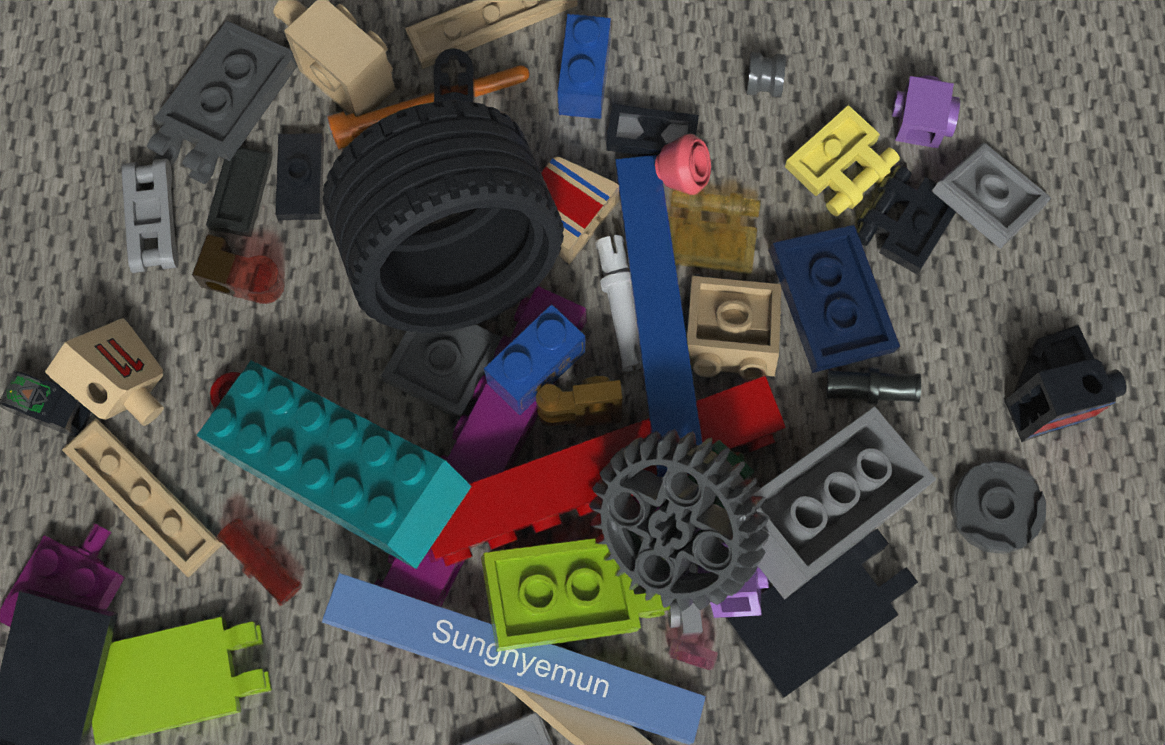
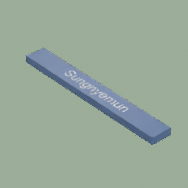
M341 573L338 575L322 619V623L688 745L694 743L706 698L704 695L552 644L496 652L492 624Z

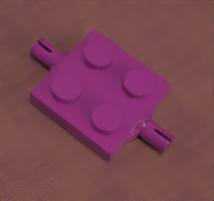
M94 523L80 548L77 546H64L44 535L0 608V622L11 627L18 593L27 588L107 610L125 579L124 576L107 568L101 559L97 557L111 532Z

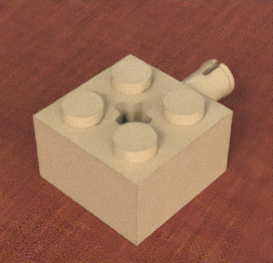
M279 0L273 13L275 17L282 20L288 26L284 32L299 71L348 114L354 113L356 117L372 112L395 90L391 74L393 68L387 59L386 52L388 48L386 44L373 31L369 30L365 33L356 25L357 22L354 16L343 5L338 4L334 6L328 0H317L307 9L298 0Z

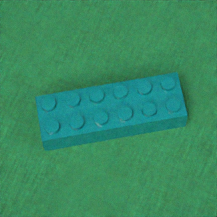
M252 360L247 364L196 435L231 463L417 569L472 487L444 459Z

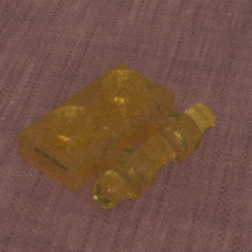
M673 189L671 207L688 209L687 219L669 217L675 265L751 274L757 228L740 226L741 216L758 218L761 200L743 198V193L730 192V196L707 194L702 189L696 195H689ZM701 211L727 214L726 224L700 221Z

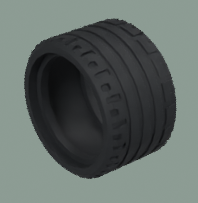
M469 101L431 102L400 110L381 119L358 135L342 151L333 163V167L329 170L326 177L327 181L323 187L324 211L358 305L370 318L376 319V322L403 331L418 333L452 331L484 322L501 314L527 297L542 282L556 262L564 240L562 218L523 132L507 114L500 113L498 109L487 107L481 103ZM459 213L458 215L453 216L437 224L426 226L427 224H430L448 215Z

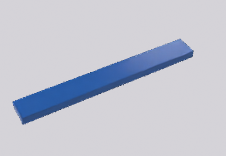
M657 155L615 159L651 433L658 431L663 436L668 431L675 429L681 439L687 433L694 431L696 445H701L702 437L663 181L658 178L655 170ZM655 465L657 476L664 477L668 469L667 466Z

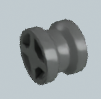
M750 52L746 95L769 92L772 97H782L786 54L763 57L760 52Z

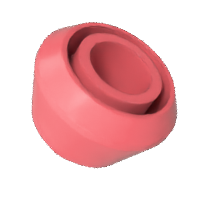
M685 134L666 144L656 157V174L668 188L689 195L698 194L708 184L711 174V159L706 144L694 134Z

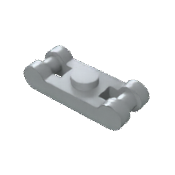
M167 158L153 160L151 165L139 166L137 162L122 164L127 256L132 273L147 272L148 267L162 266L163 269L178 268V251L175 244L171 192L172 170ZM154 182L153 190H140L142 183ZM158 237V248L145 249L144 239Z

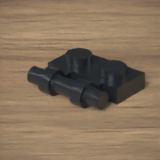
M899 165L896 166L890 177H885L877 188L879 195L871 208L863 210L858 218L859 227L856 231L861 244L864 246L870 243L875 234H880L887 238L879 253L918 275L956 214V211L932 192L937 184L933 180L925 177L918 190L906 185L912 174L907 168ZM894 203H900L906 207L898 222L886 216Z

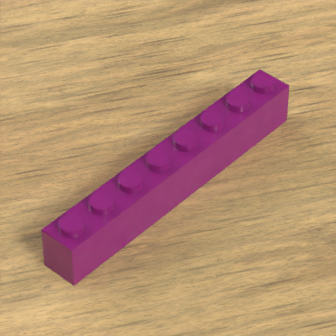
M537 286L531 298L525 297L521 300L514 316V321L517 322V325L511 337L506 335L502 337L496 348L494 358L551 304L581 332L587 322L586 308ZM485 374L481 377L474 391L473 399L477 402L470 416L463 414L453 431L452 439L456 442L449 456L441 455L440 457L447 461L469 484L513 468L538 418L536 401L519 416L487 384ZM427 553L417 569L389 554L387 562L392 565L384 581L377 579L374 585L442 607L465 560L445 567L443 559L431 563Z

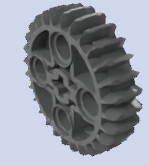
M673 429L663 436L658 431H655L645 438L639 437L633 440L625 448H622L612 456L613 458L610 460V463L603 467L600 472L601 479L592 488L598 496L589 505L592 510L599 513L593 518L590 525L603 531L596 538L595 543L606 544L609 549L603 560L614 559L619 565L615 576L626 573L632 579L629 590H633L639 585L645 588L646 601L650 600L655 594L661 595L664 608L668 607L676 599L682 611L689 608L693 603L699 610L707 607L710 602L718 605L728 595L733 596L744 586L745 582H748L758 568L757 565L766 553L762 547L770 536L768 532L762 530L770 516L756 511L764 503L765 497L752 496L750 492L757 479L753 478L744 481L740 475L745 462L732 466L726 460L730 452L729 448H725L719 454H716L712 451V438L706 439L701 445H696L694 431L687 433L681 439L678 432ZM651 465H664L668 468L663 479L643 469ZM687 473L696 479L698 485L690 480ZM632 495L637 498V500L639 501V503L634 500V498L632 497ZM716 495L725 509L713 504ZM637 534L644 537L642 542L637 536ZM717 537L721 538L728 547L722 545ZM692 562L710 572L692 573L689 571Z

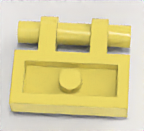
M848 105L787 159L785 168L815 196L821 193L827 186L834 190L836 195L826 203V207L831 214L838 217L845 209H853L863 200V193L875 182L880 184L885 177H888L891 174L890 168L900 160V157L890 147L880 155L873 151L870 147L877 142L880 134ZM857 161L864 170L851 181L843 172Z

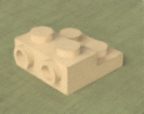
M692 276L686 338L691 368L696 374L703 377H713L718 375L720 371L739 373L747 381L763 376L775 377L780 342L781 285Z

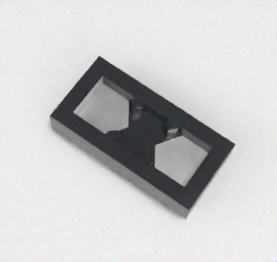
M612 104L606 151L643 156L658 155L666 144L685 134H694L696 136L699 115Z

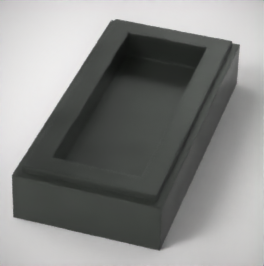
M239 147L230 161L224 159L206 222L209 230L246 237L252 236L273 159L270 153Z

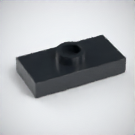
M322 133L278 134L275 210L278 221L322 220L324 138Z

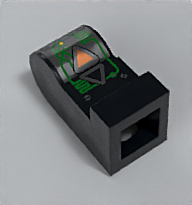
M18 371L12 372L0 398V407L8 412L72 437H76L85 428L91 415L89 409L59 384L48 380L42 381ZM78 408H79L78 416H77L76 419L73 421L74 416H75V414H76V412H77V410H78Z

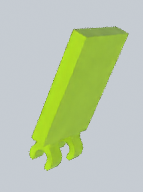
M596 538L485 552L481 557L496 652L637 632L641 628L639 617L655 618L664 616V611L671 608L670 605L665 608L662 606L661 595L655 594L650 600L646 601V593L634 594V589L629 590L632 579L626 573L615 576L619 565L614 559L603 560L609 549L606 544H596Z
M217 617L111 642L92 718L95 744L104 745L240 713L239 698L272 691L268 671L264 672L263 669H256L244 672L238 676H235L231 651L264 644L261 625H255V622H247L227 629L226 619Z

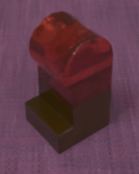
M207 234L192 273L201 288L259 304H269L281 297L284 292L285 282L272 259L260 255L247 258L233 254L225 239Z

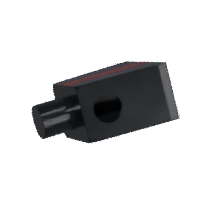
M1091 359L1039 372L1004 401L1020 440L1024 442L1094 418L1114 404L1117 397L1123 396L1126 393L1127 386L1125 378L1119 370L1114 369L1106 372L1101 361Z

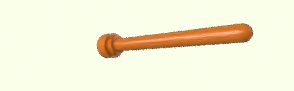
M519 65L475 79V97L527 81L530 75L528 68ZM458 85L451 87V91L442 89V95L451 92L467 95L468 88L460 91ZM434 92L356 117L354 113L345 115L344 111L327 116L338 150L347 147L358 135L381 119L400 110L434 102Z

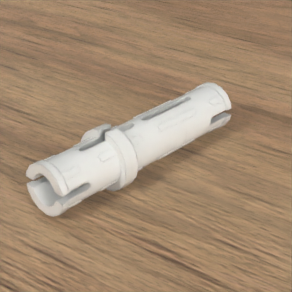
M614 235L613 243H611L610 236L597 240L595 244L598 249L604 276L600 281L601 288L608 295L622 360V370L629 372L633 370L632 366L634 365L636 370L642 369V361L624 238L620 235Z

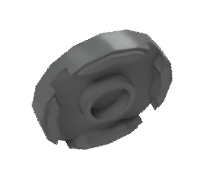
M992 460L973 467L959 479L951 497V514L956 529L969 544L984 552L1006 554L1022 549L1038 536L1046 520V500L1042 491L1040 492L1039 487L1034 482L1035 479L1027 470L1012 462Z

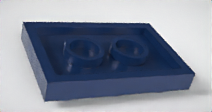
M855 225L779 241L771 245L768 252L812 373L891 354L900 347Z

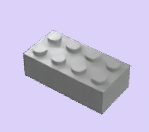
M874 406L752 494V496L765 497L764 503L756 511L770 516L768 522L762 528V530L770 534L768 541L762 547L766 553L757 566L781 596L786 599L915 499L936 478Z

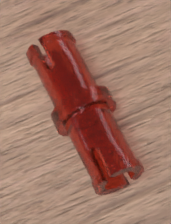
M240 518L231 521L217 535L218 538L216 539L244 566L242 572L248 578L254 577L271 594L279 606L286 604L302 588V583L297 581L275 558L277 552L270 545L265 547L248 530Z

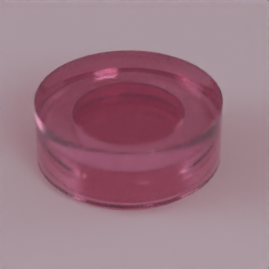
M673 638L668 655H670V658L711 671V669H714L718 652Z

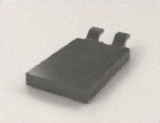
M226 20L154 117L160 130L151 137L147 144L148 149L157 153L154 159L167 158L172 166L179 156L181 143L185 139L196 146L186 155L182 164L184 167L192 170L189 174L190 178L206 184L214 173L217 158L220 156L228 161L231 160L297 68L292 50Z

